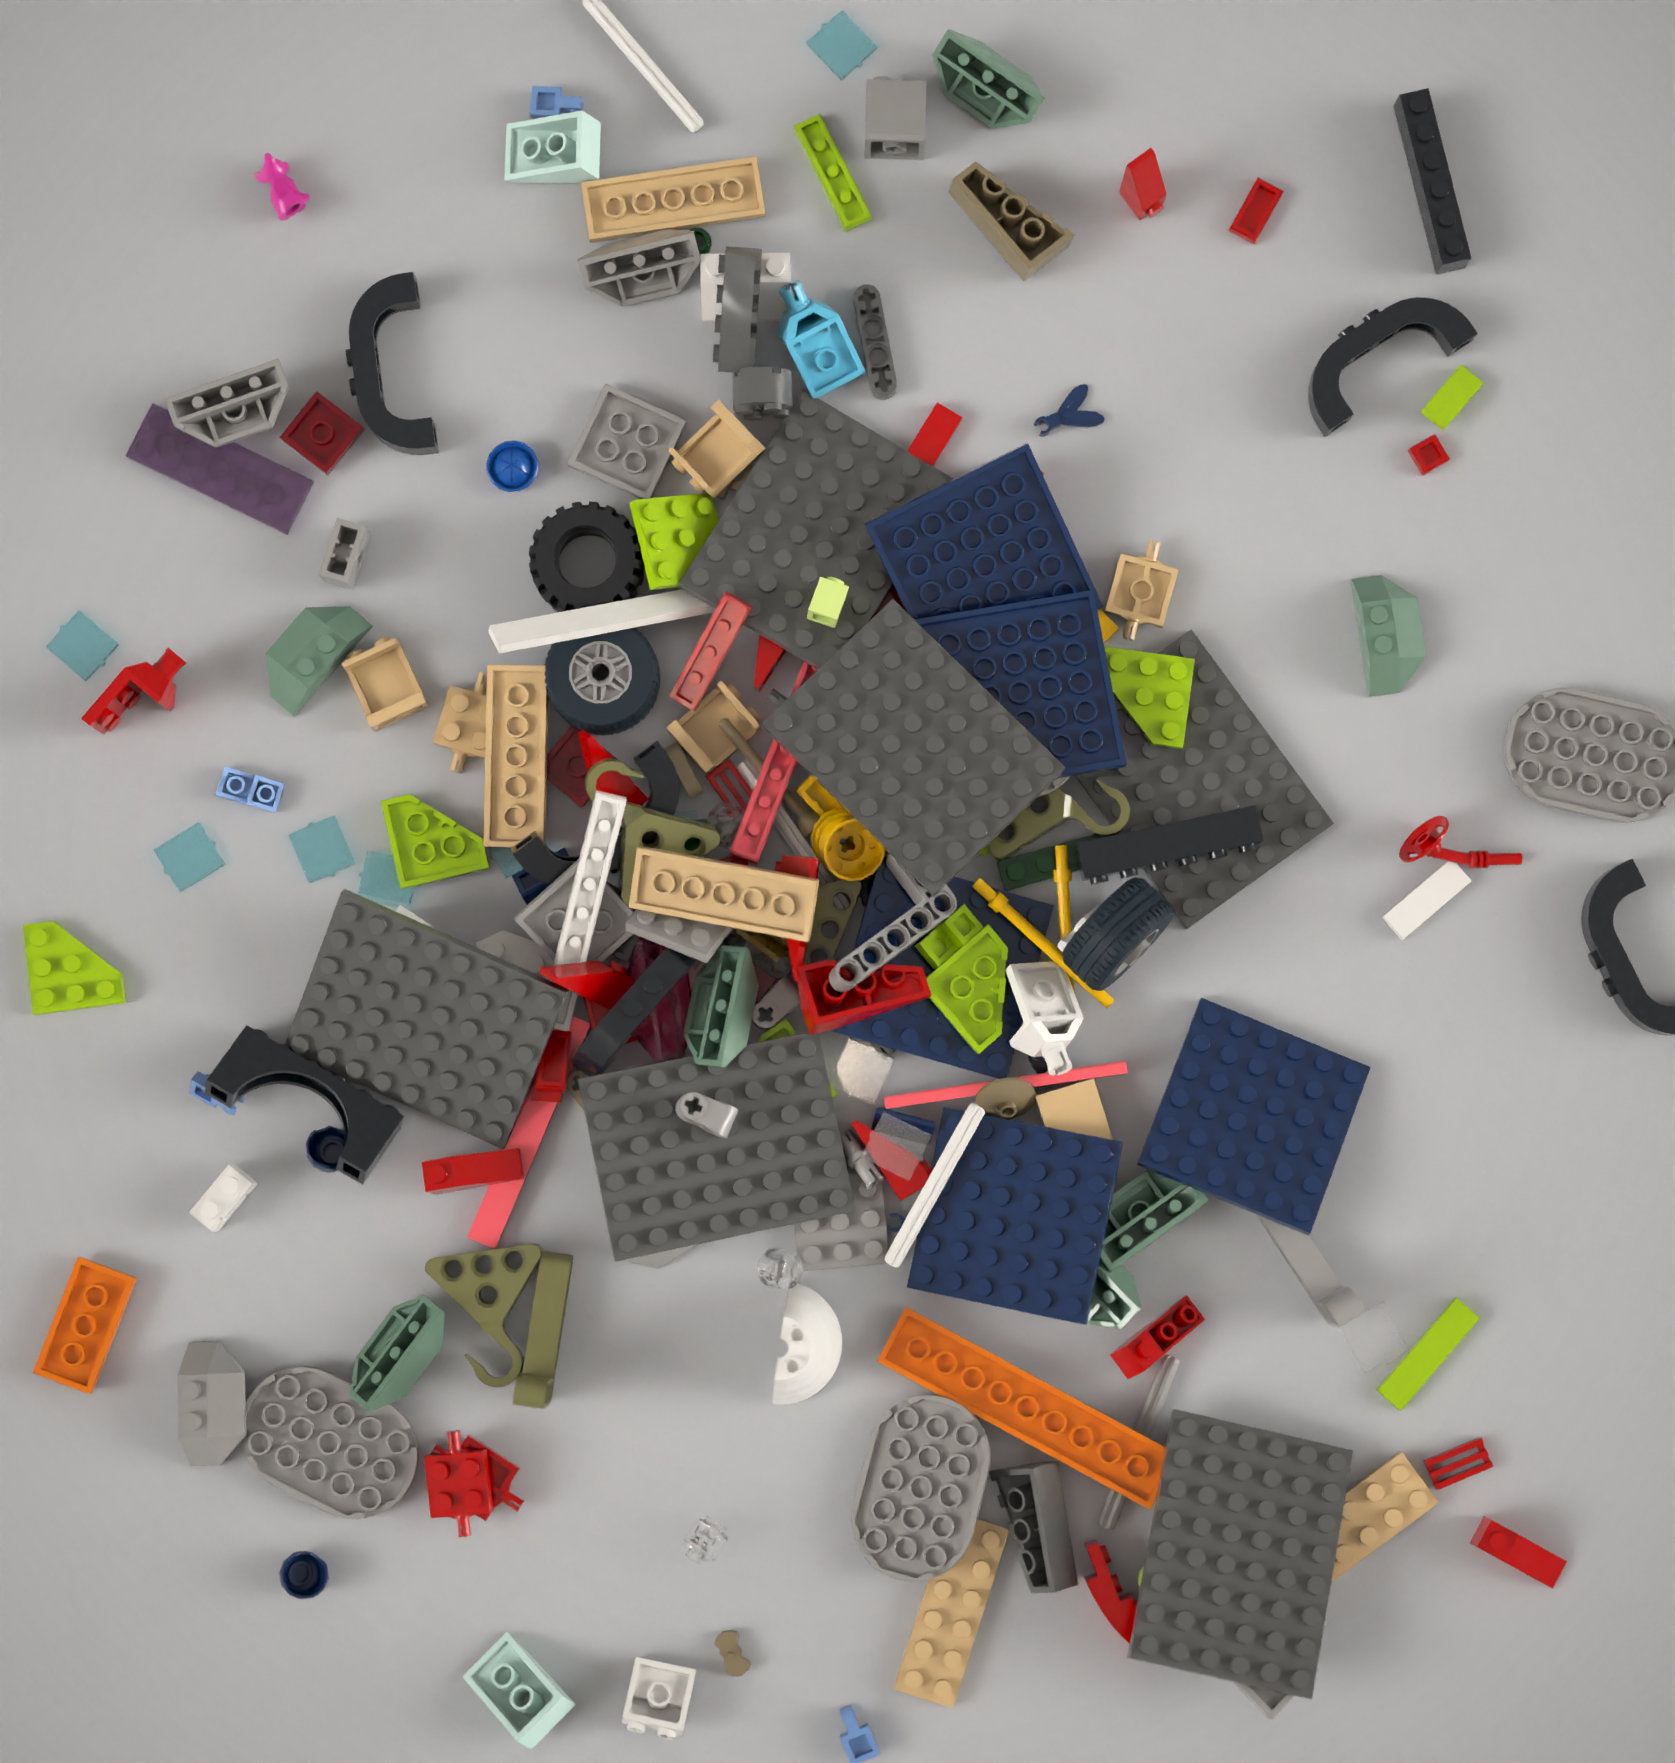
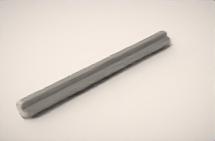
M1165 1355L1162 1359L1134 1430L1149 1439L1180 1364V1360L1170 1355ZM1111 1489L1099 1519L1100 1526L1109 1530L1115 1528L1127 1497Z

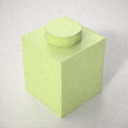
M820 577L806 619L836 628L849 586L844 585L843 581L835 577H827V579Z

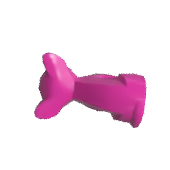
M266 153L264 154V164L261 171L255 173L254 176L261 183H270L271 202L278 213V218L284 221L301 212L306 207L305 202L310 199L308 193H301L294 184L293 179L286 175V172L289 170V165L286 161L282 162L279 159H274L271 154Z

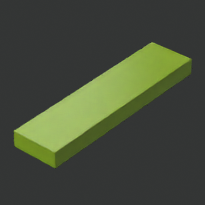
M819 113L794 125L793 129L844 231L848 232L871 221L872 215L821 114Z
M1455 1297L1376 1391L1401 1411L1477 1323L1480 1317Z

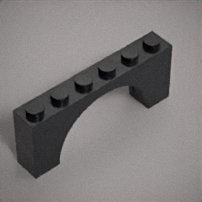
M247 1025L206 1081L205 1094L229 1108H232L245 1094L267 1085H296L315 1092L334 1108L344 1128L345 1147L339 1157L336 1170L362 1185L401 1129L404 1115L400 1114L394 1106L384 1105L374 1099L368 1091L358 1090L348 1084L340 1075H332L322 1069L314 1060H306L296 1054L288 1045L279 1044L270 1039L262 1030L253 1029Z

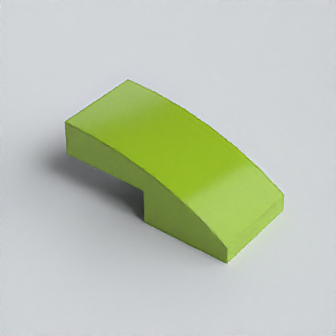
M1460 365L1422 409L1421 413L1444 431L1484 383L1463 365Z
M963 904L916 944L915 948L931 967L936 969L973 938L983 926L966 905Z

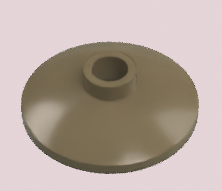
M1001 1078L983 1086L976 1095L975 1104L984 1109V1115L1010 1120L1025 1114L1033 1107L1036 1101V1093L1034 1087L1023 1079Z

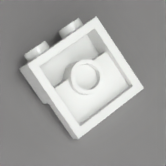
M636 1657L622 1716V1723L628 1724L627 1730L635 1733H645L646 1728L658 1731V1737L668 1740H675L676 1735L682 1736L696 1669Z

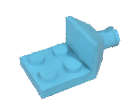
M793 281L789 285L794 293V297L786 285L779 290L787 310L782 314L776 333L778 338L786 345L812 398H818L866 371L839 314L828 304L807 298L801 282Z

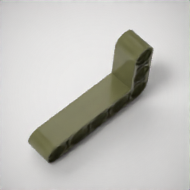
M542 1251L523 1372L516 1379L513 1405L545 1409L551 1403L572 1272L573 1255Z

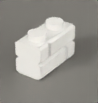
M229 1164L189 1213L212 1232L219 1231L247 1198L246 1194H250L258 1183L236 1165Z

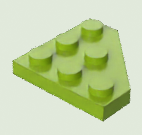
M708 493L637 499L629 503L650 590L678 587L682 577L715 528L718 517L713 497Z
M1105 646L1113 694L1127 714L1143 731L1144 736L1151 745L1183 749L1195 659Z
M411 794L381 801L398 880L402 890L490 869L486 847L483 846L484 839Z
M49 921L23 925L33 1015L126 1003L123 973L98 956L97 953L76 939L57 922Z
M989 924L985 925L964 946L960 947L926 977L931 992V997L929 998L976 1054L981 1053L1002 1034V1009L1005 997V968L1008 947Z

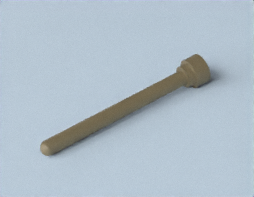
M722 718L719 721L720 729L760 774L764 760L727 718ZM786 789L782 801L798 819L796 822L799 825L798 829L807 837L812 833L814 824L820 817L817 813L813 814L810 810L807 812L793 794Z

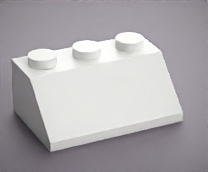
M762 253L757 321H780L783 312L787 310L779 290L785 285L791 290L789 285L791 283L790 253ZM700 254L702 322H715L716 314L722 315V303H716L717 285H723L724 273H718L719 254Z

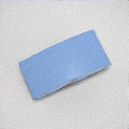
M224 766L215 796L276 813L284 784Z

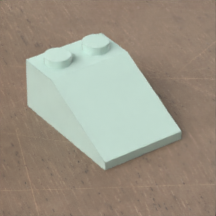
M581 110L507 124L504 181L511 183L575 184L598 180L601 122Z
M508 1632L462 1676L515 1740L531 1750L576 1705L559 1684Z

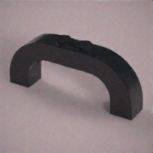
M414 272L392 275L378 281L360 297L350 319V349H346V359L348 367H353L354 378H349L351 395L356 396L360 413L372 433L382 443L396 451L410 455H429L439 453L436 426L432 417L406 420L394 416L386 409L377 345L379 329L388 317L401 311L421 309L417 279Z
M1416 297L1396 302L1381 312L1375 309L1363 318L1364 323L1355 328L1353 325H1350L1338 334L1339 339L1326 349L1315 366L1308 387L1310 412L1324 437L1349 422L1354 415L1343 399L1339 389V377L1344 368L1405 330H1420L1428 333L1438 342L1446 356L1449 357L1472 342L1478 333L1470 321L1459 310L1448 303L1433 298Z
M657 740L633 758L647 777L649 783V797L644 808L674 815L680 792L678 775L672 760ZM622 826L619 829L609 872L613 874L620 871ZM536 831L511 848L512 855L531 876L549 885L580 858V855L562 856L553 852L547 847ZM654 831L646 832L642 837V842L651 844L650 842L657 838V833Z
M1630 859L1602 874L1594 882L1586 895L1582 908L1581 924L1584 939L1591 952L1588 954V958L1594 969L1600 970L1604 979L1602 986L1609 997H1613L1618 1008L1632 1023L1654 1034L1674 1036L1675 1006L1661 1005L1647 995L1614 929L1613 917L1618 903L1628 894L1646 886L1634 860Z
M666 948L594 1028L573 1056L572 1064L587 1077L603 1074L614 1062L616 1054L685 975L693 968L696 969L702 961Z

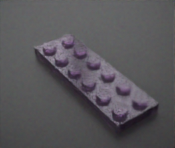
M153 403L125 455L128 459L286 535H288L314 483L313 480L235 442L214 448L175 428L169 411Z

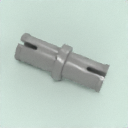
M848 1129L845 1131L847 1136H845L844 1132L840 1133L843 1151L848 1158L849 1167L857 1171L867 1189L874 1187L872 1183H874L875 1187L884 1180V1177L871 1161L870 1152L862 1148L853 1135L852 1130Z

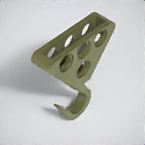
M603 759L589 769L585 779L586 791L592 802H594L597 779L606 771L613 770L623 775L644 778L643 774L628 767L620 760ZM626 802L622 817L619 893L623 902L629 905L637 847L644 846L703 857L720 843V836L716 829L706 823L644 808L640 804ZM648 831L657 833L656 840L651 844L642 842L643 835ZM689 838H698L699 845L694 850L684 848L685 842Z
M1096 779V783L1111 799L1115 800L1121 808L1120 817L1114 824L1102 826L1096 823L1071 796L1066 795L1057 788L1046 795L1036 798H1042L1048 802L1047 809L1044 812L1035 813L1031 810L1032 803H1030L1009 824L1015 830L1013 837L1009 840H1002L997 835L991 841L990 851L996 860L1008 859L1065 821L1071 819L1078 821L1098 836L1116 835L1129 822L1130 806L1128 800L1119 790L1110 788Z
M842 879L818 886L811 938L807 944L804 965L812 963L810 956L816 949H823L827 953V960L834 959L862 889L860 880L847 881ZM839 893L849 895L851 899L850 906L846 910L836 909L833 903L835 895ZM827 921H834L839 926L838 935L831 939L826 938L822 933V927Z
M538 1244L437 1257L428 1260L425 1264L426 1273L479 1323L481 1329L511 1355L512 1368L503 1377L490 1375L485 1370V1367L468 1353L464 1355L474 1368L477 1378L487 1386H506L516 1380L522 1371V1352L506 1333L504 1324L540 1262L543 1249ZM512 1251H517L523 1256V1264L518 1269H514L508 1264V1255ZM483 1255L490 1257L493 1262V1267L488 1273L481 1272L477 1266L478 1259ZM451 1260H457L462 1265V1273L458 1277L450 1276L447 1271V1265ZM486 1286L493 1287L497 1292V1298L491 1304L486 1303L481 1297V1292Z

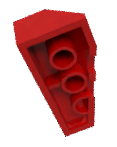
M824 960L796 968L800 1005L809 1035L840 1028L931 997L923 967L886 964L846 992L835 990L829 982L830 971L838 964L836 960ZM839 970V974L843 980H852V976L848 970Z

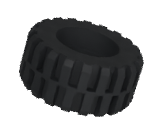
M580 501L572 503L571 508L564 509L562 506L556 509V515L552 518L547 516L542 521L543 527L540 530L536 529L533 535L534 543L529 548V568L540 595L555 611L563 612L636 597L638 594L637 589L644 580L643 572L645 566L636 529L632 527L628 518L623 514L619 515L616 513L615 508L608 505L604 508L599 505V502L589 501V505H582ZM589 535L601 537L614 550L616 563L613 573L606 581L594 587L580 588L570 584L560 571L559 559L563 549L578 537Z

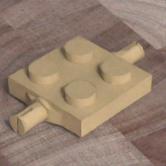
M1154 540L1148 541L1145 557L1120 554L1104 612L1119 616L1127 621L1122 636L1125 640L1128 638L1130 629L1129 641L1135 640L1138 624H1148L1162 628L1164 625L1179 569L1165 566L1156 560L1161 543L1158 541L1155 543L1153 552Z
M478 673L474 689L465 690L452 685L449 686L432 742L433 744L446 747L455 753L449 770L455 772L459 761L456 771L459 774H462L466 757L485 759L487 674L485 675L483 685H481L484 673Z

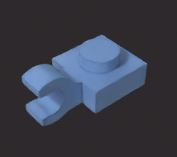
M532 86L530 116L537 119L559 115L561 112L581 111L584 108V103L581 102V97L563 96L561 87Z
M197 1071L191 1079L189 1093L214 1108L218 1105L226 1113L234 1115L237 1109L235 1105L229 1108L205 1094L206 1081L210 1074L204 1075ZM245 1095L241 1097L238 1101L243 1103L245 1100Z
M851 1705L840 1709L841 1718L847 1729V1732L840 1735V1739L850 1763H861L880 1755L879 1747L869 1724L866 1723L859 1726Z

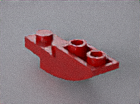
M1096 1539L1086 1542L1084 1544L1095 1573L1085 1576V1581L1102 1613L1114 1629L1130 1644L1138 1599L1133 1600L1130 1593L1118 1596V1593L1123 1590L1117 1575H1110L1107 1563L1112 1561L1105 1544L1099 1546Z

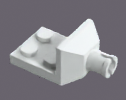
M1054 961L1010 964L1005 971L1024 1024L1009 1041L1010 1046L1032 1057L1043 1056L1051 1076H1054L1056 1073L1057 1075H1062L1072 1068V1063L1068 1058L1066 1047L1073 1040L1083 1020V1015L1067 973Z

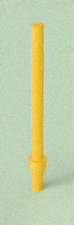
M1067 845L1055 846L1056 870H1053L1054 882H1057L1060 941L1072 932L1069 881H1072L1071 869H1068ZM1067 974L1075 993L1074 979Z
M981 878L975 881L972 887L989 902L988 906L993 911L1004 915L1106 1009L1114 1002V999L1104 990H1092L1086 982L1079 978V975L1077 976L1064 964L1062 952L1008 904L1009 899L1001 892L996 893Z

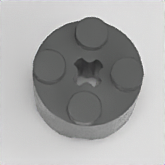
M757 366L739 369V374L735 371L732 373L733 410L736 414L744 415V420L749 421L761 420L762 415H773V418L779 419L790 417V411L793 409L792 371L781 368V373L772 372V367Z

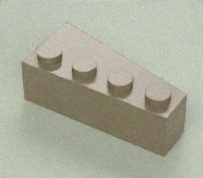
M975 161L953 178L948 193L1019 277L1026 281L1066 250L1075 234L1067 228L1065 230L1053 222L1054 219L1045 212L1042 214L1029 204L1028 199L1021 194L1019 196L1006 187V183Z

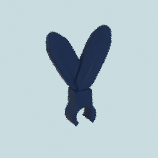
M1086 384L1075 387L1056 413L1036 419L1035 426L1043 422L1048 427L1045 431L1041 430L1040 437L1047 436L1051 430L1061 426V424L1074 427H1096L1104 422V417L1095 411L1077 410L1087 397L1088 386Z

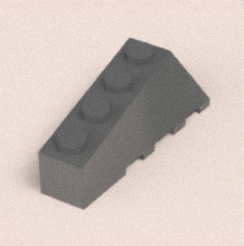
M726 246L725 255L719 254L718 273H724L723 285H717L716 303H722V315L716 314L715 333H720V344H714L713 362L719 363L718 372L735 371L739 373V369L755 366L762 249Z
M1058 1461L1031 1463L990 1470L991 1481L997 1482L1001 1494L997 1496L1001 1508H1006L1011 1525L1008 1526L1011 1538H1015L1021 1550L1017 1555L1030 1592L1054 1593L1078 1585Z

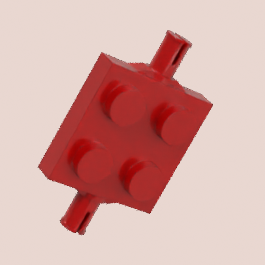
M460 1430L447 1431L449 1450L439 1454L424 1456L430 1517L457 1519L458 1537H468L472 1535L469 1517L494 1511L487 1449L468 1450L461 1448Z
M467 1435L461 1448L468 1450L487 1449L493 1509L503 1502L518 1512L524 1500L515 1496L509 1490L511 1482L520 1467L473 1436ZM436 1444L430 1454H439L447 1450ZM491 1513L476 1514V1516L486 1521Z

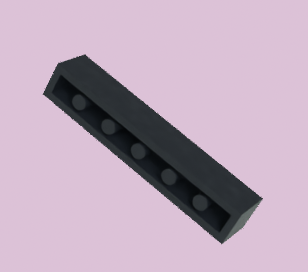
M1429 88L1400 94L1393 107L1435 273L1438 275L1464 269L1471 260V254Z
M1254 805L1076 843L1075 850L1082 881L1090 880L1091 885L1108 882V876L1120 874V878L1123 879L1138 875L1139 869L1149 868L1150 872L1168 869L1167 863L1179 861L1180 866L1197 863V857L1209 855V859L1213 860L1228 856L1227 851L1238 849L1239 853L1257 850L1256 845L1262 843L1264 839L1257 808Z

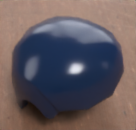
M327 1126L319 1130H313L306 1141L307 1158L313 1167L327 1173L338 1171L336 1169L339 1157L345 1147L344 1131L333 1126Z
M298 1551L291 1554L283 1561L279 1571L281 1586L289 1595L297 1599L316 1597L325 1589L329 1579L326 1562L309 1551Z

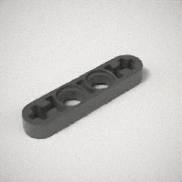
M864 284L859 286L854 293V308L872 395L877 399L887 400L895 394L897 380L884 312L878 289L870 284ZM863 293H868L869 297H875V299L871 300L872 313L866 314L865 302H859L863 298ZM868 321H876L880 324L881 330L876 335H869L865 332L864 325ZM875 349H881L886 353L887 358L881 364H875L869 358L870 353ZM884 370L886 383L892 384L888 386L887 392H882L881 388L875 387L879 384V373L872 374V371Z

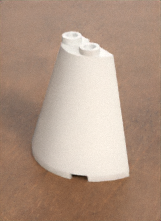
M790 1282L780 1338L787 1342L788 1352L785 1356L778 1357L774 1381L773 1404L779 1405L797 1403L819 1392L834 1375L842 1352L841 1328L830 1305L814 1290L804 1285Z

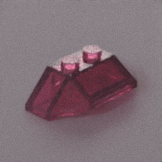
M647 939L638 940L625 975L637 981L667 947ZM689 972L633 1033L635 1039L654 1061L680 1059L686 1053L685 1050L688 1045L683 1033L692 995Z

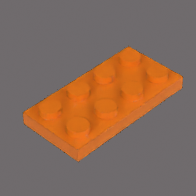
M77 1257L33 1373L87 1394H93L137 1278L86 1258Z

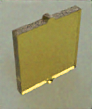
M737 928L734 930L776 962L782 957L786 958L789 954L787 943L779 936Z

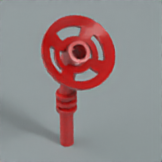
M1436 816L1421 824L1408 836L1399 851L1400 859L1406 863L1413 862L1427 855L1428 857L1432 856L1440 860L1468 865L1470 869L1475 867L1488 868L1489 865L1522 864L1521 853H1488V851H1469V853L1442 848L1440 842L1449 828V821L1445 816ZM1438 827H1444L1441 833L1437 832ZM1417 853L1416 857H1410L1411 854Z

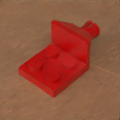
M167 648L165 653L153 665L143 662L125 667L81 719L102 734H105L107 730L111 732L120 723L121 718L119 716L125 709L132 708L141 697L139 693L142 690L157 703L171 711L175 705L176 685L171 681L182 666H185L186 662L170 648Z

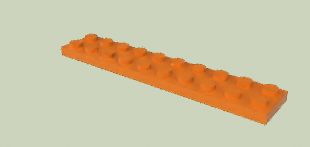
M905 1307L877 1362L941 1397L961 1404L974 1415L1143 1507L1151 1509L1157 1496L1166 1447Z

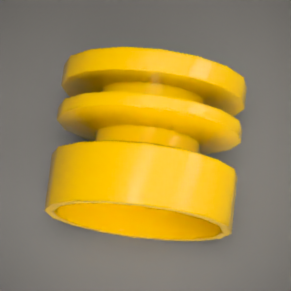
M836 808L828 811L814 824L811 833V848L816 858L838 878L847 881L863 880L872 875L881 865L885 848L845 808ZM841 838H848V841L846 843H839Z

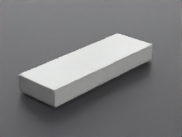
M1447 861L1382 918L1398 937L1403 940L1467 886L1471 879L1457 863Z

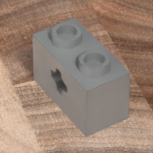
M340 518L336 519L319 571V576L325 582L353 590L371 536L366 526Z

